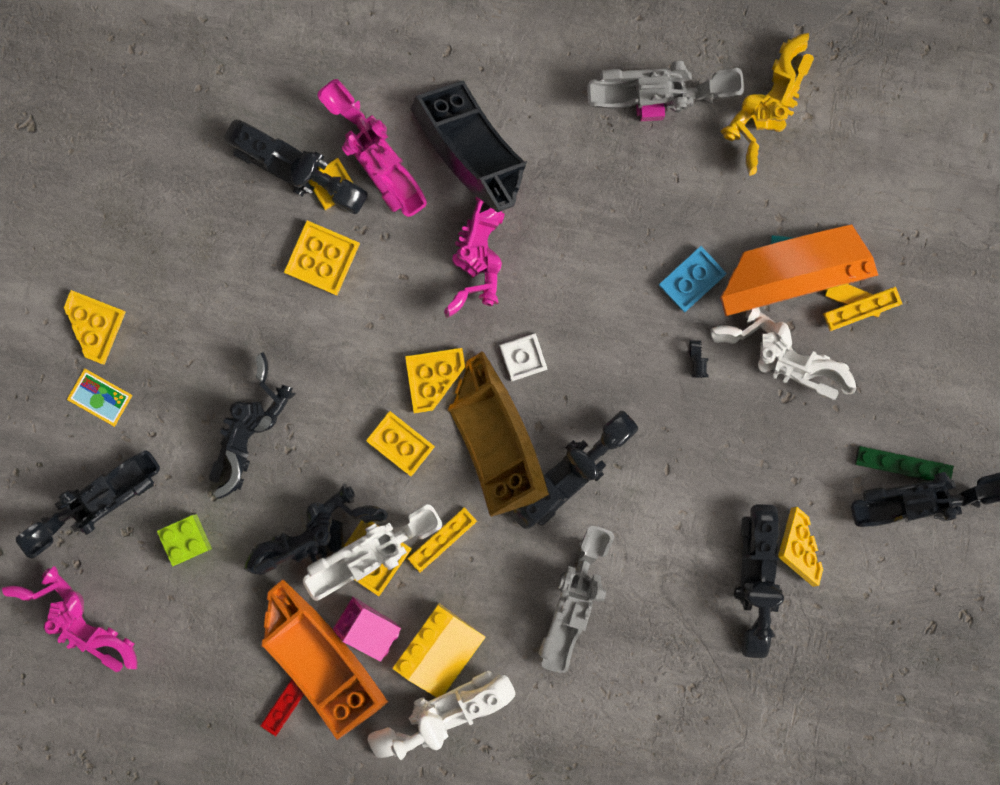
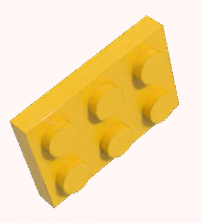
M389 411L366 440L411 477L435 448L433 444L391 411Z

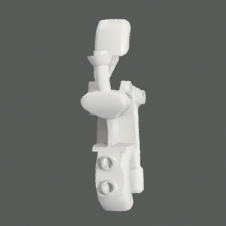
M759 308L747 311L745 316L748 319L747 324H753L743 331L728 325L711 328L710 335L714 342H727L735 344L740 339L744 340L759 328L765 330L768 334L762 335L758 368L763 373L774 370V379L777 378L778 374H783L785 376L784 383H787L791 378L830 400H836L838 390L809 380L818 376H826L835 380L844 394H853L856 391V383L847 364L830 360L828 356L823 354L817 355L814 351L811 356L797 354L791 347L792 339L788 325L784 322L775 323L768 316L761 313Z
M425 505L410 514L408 517L410 523L395 534L391 531L393 528L390 523L380 527L373 524L365 529L367 532L365 536L326 559L321 558L307 567L308 575L304 577L303 584L311 598L318 601L354 579L359 581L380 567L381 564L385 568L387 567L388 570L398 566L397 561L407 553L404 547L401 548L400 544L416 535L420 539H424L441 529L442 522L431 505Z
M486 671L473 677L472 681L433 700L427 701L422 697L414 701L415 709L409 720L412 725L418 724L419 731L409 736L399 732L395 733L391 728H385L369 734V745L378 758L394 755L395 757L398 756L400 760L405 757L408 751L413 750L420 744H422L423 748L429 747L432 750H438L442 747L444 739L448 737V729L466 722L472 725L473 719L498 711L513 700L515 690L507 676L499 675L494 678L492 672Z

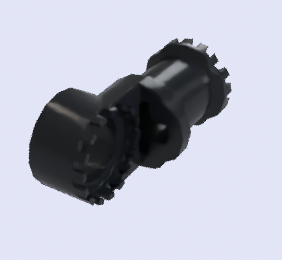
M690 340L689 354L693 362L691 378H709V374H707L709 358H701V340Z

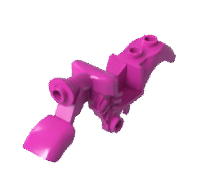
M338 79L330 81L318 91L317 96L330 113L333 115L341 113L342 116L356 124L360 130L357 136L352 131L345 134L346 140L342 146L343 151L347 156L354 155L381 192L382 199L392 212L401 209L402 213L407 217L415 215L426 206L427 201L418 183L407 169L401 165L403 160L398 157L385 141L388 138L386 134L387 127L379 119L376 120L373 115L366 119L363 112L360 111V101L354 102V97Z
M477 196L475 198L477 203L472 219H468L467 227L464 226L462 231L458 233L460 235V242L456 241L455 245L460 247V249L457 250L456 254H453L452 262L455 266L467 272L472 278L483 272L485 275L484 285L467 287L463 291H459L444 310L446 318L456 314L463 307L468 294L483 291V294H480L478 298L482 300L484 305L493 306V304H499L496 295L497 274L501 269L502 262L499 256L489 249L488 237L499 224H502L505 213H502V211L497 213L492 208L480 213L484 202Z
M55 566L51 569L47 568L42 575V584H49L50 586L37 593L22 586L2 587L4 596L17 597L27 601L37 600L56 590L63 601L50 604L48 618L44 624L46 633L49 635L61 633L57 640L58 643H65L66 639H68V649L77 646L82 652L87 650L101 659L102 664L115 672H119L123 668L122 662L109 654L104 655L96 650V648L103 646L113 647L121 654L126 668L137 669V656L134 651L135 647H133L135 643L127 638L122 640L117 637L118 632L110 627L106 630L104 627L88 625L82 617L84 612V599L82 595L72 590L69 584L59 576Z

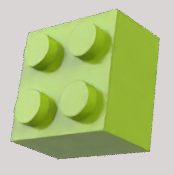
M197 514L157 531L172 567L212 550Z

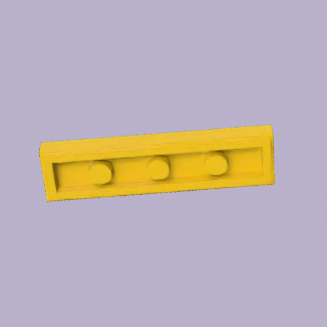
M895 286L823 313L830 332L902 305V301Z
M464 507L407 559L421 573L472 527L477 520Z

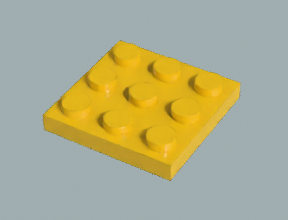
M307 220L284 273L338 296L360 243Z
M361 520L344 547L365 536L367 533L365 529L376 523H364ZM402 542L400 544L401 548L404 547L407 553L397 561L398 566L388 570L387 567L385 568L381 564L380 567L357 582L377 596H380L412 548Z

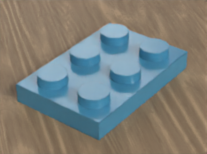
M700 246L659 284V287L685 313L727 273Z

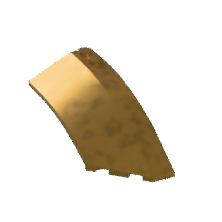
M481 351L467 360L465 365L466 372L463 379L459 380L455 390L457 395L453 404H450L448 411L451 413L467 446L482 487L489 515L493 517L533 504L549 495L533 444L517 408L485 353Z

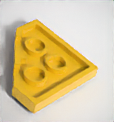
M71 290L64 310L82 347L84 357L105 365L126 311Z
M462 348L405 356L414 414L433 411L465 368Z
M792 507L778 557L812 587L819 586L823 567L821 562L817 561L815 552L818 549L814 536H811L808 525L811 524L809 517L798 507Z

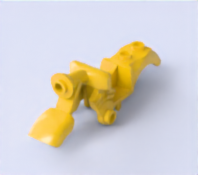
M809 33L797 35L791 40L788 39L787 43L783 42L779 51L781 53L780 59H776L772 67L774 71L772 90L767 95L752 94L747 96L738 114L728 126L720 131L724 135L723 137L729 141L740 140L741 133L750 143L746 153V168L749 176L757 172L759 145L756 143L755 137L745 127V124L750 118H753L756 130L766 129L780 132L785 129L787 125L785 120L788 115L792 116L794 114L788 107L794 108L798 105L797 101L792 98H799L797 93L800 89L799 86L803 77L808 74L814 60L813 55L805 54L803 56L795 81L796 74L791 65V60L797 54L807 49Z

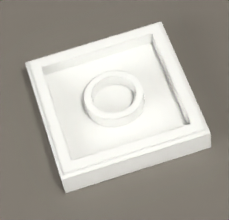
M536 333L499 345L511 382L548 370Z

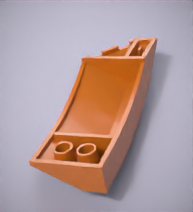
M851 224L743 252L737 268L734 269L728 281L729 284L726 290L723 291L720 299L725 316L863 281L878 276L872 254Z
M281 580L268 592L267 600L269 602L268 610L265 613V636L262 639V647L269 652L293 679L319 713L336 740H338L375 714L388 701L348 646L342 642L318 612L288 583Z

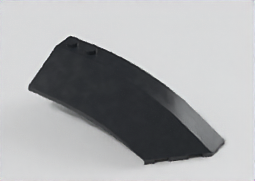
M464 80L417 95L410 109L428 140L454 175L470 192L497 213L514 207L527 161L521 159L495 130Z

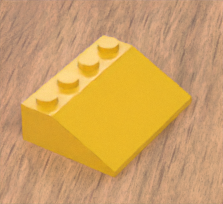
M439 603L392 669L437 698L446 693L485 639V636Z

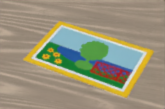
M84 369L67 400L115 427L133 395L91 371Z

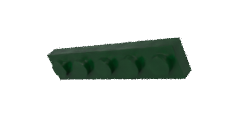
M858 446L855 465L930 481L935 478V474L946 472V475L952 479L954 468L953 465Z

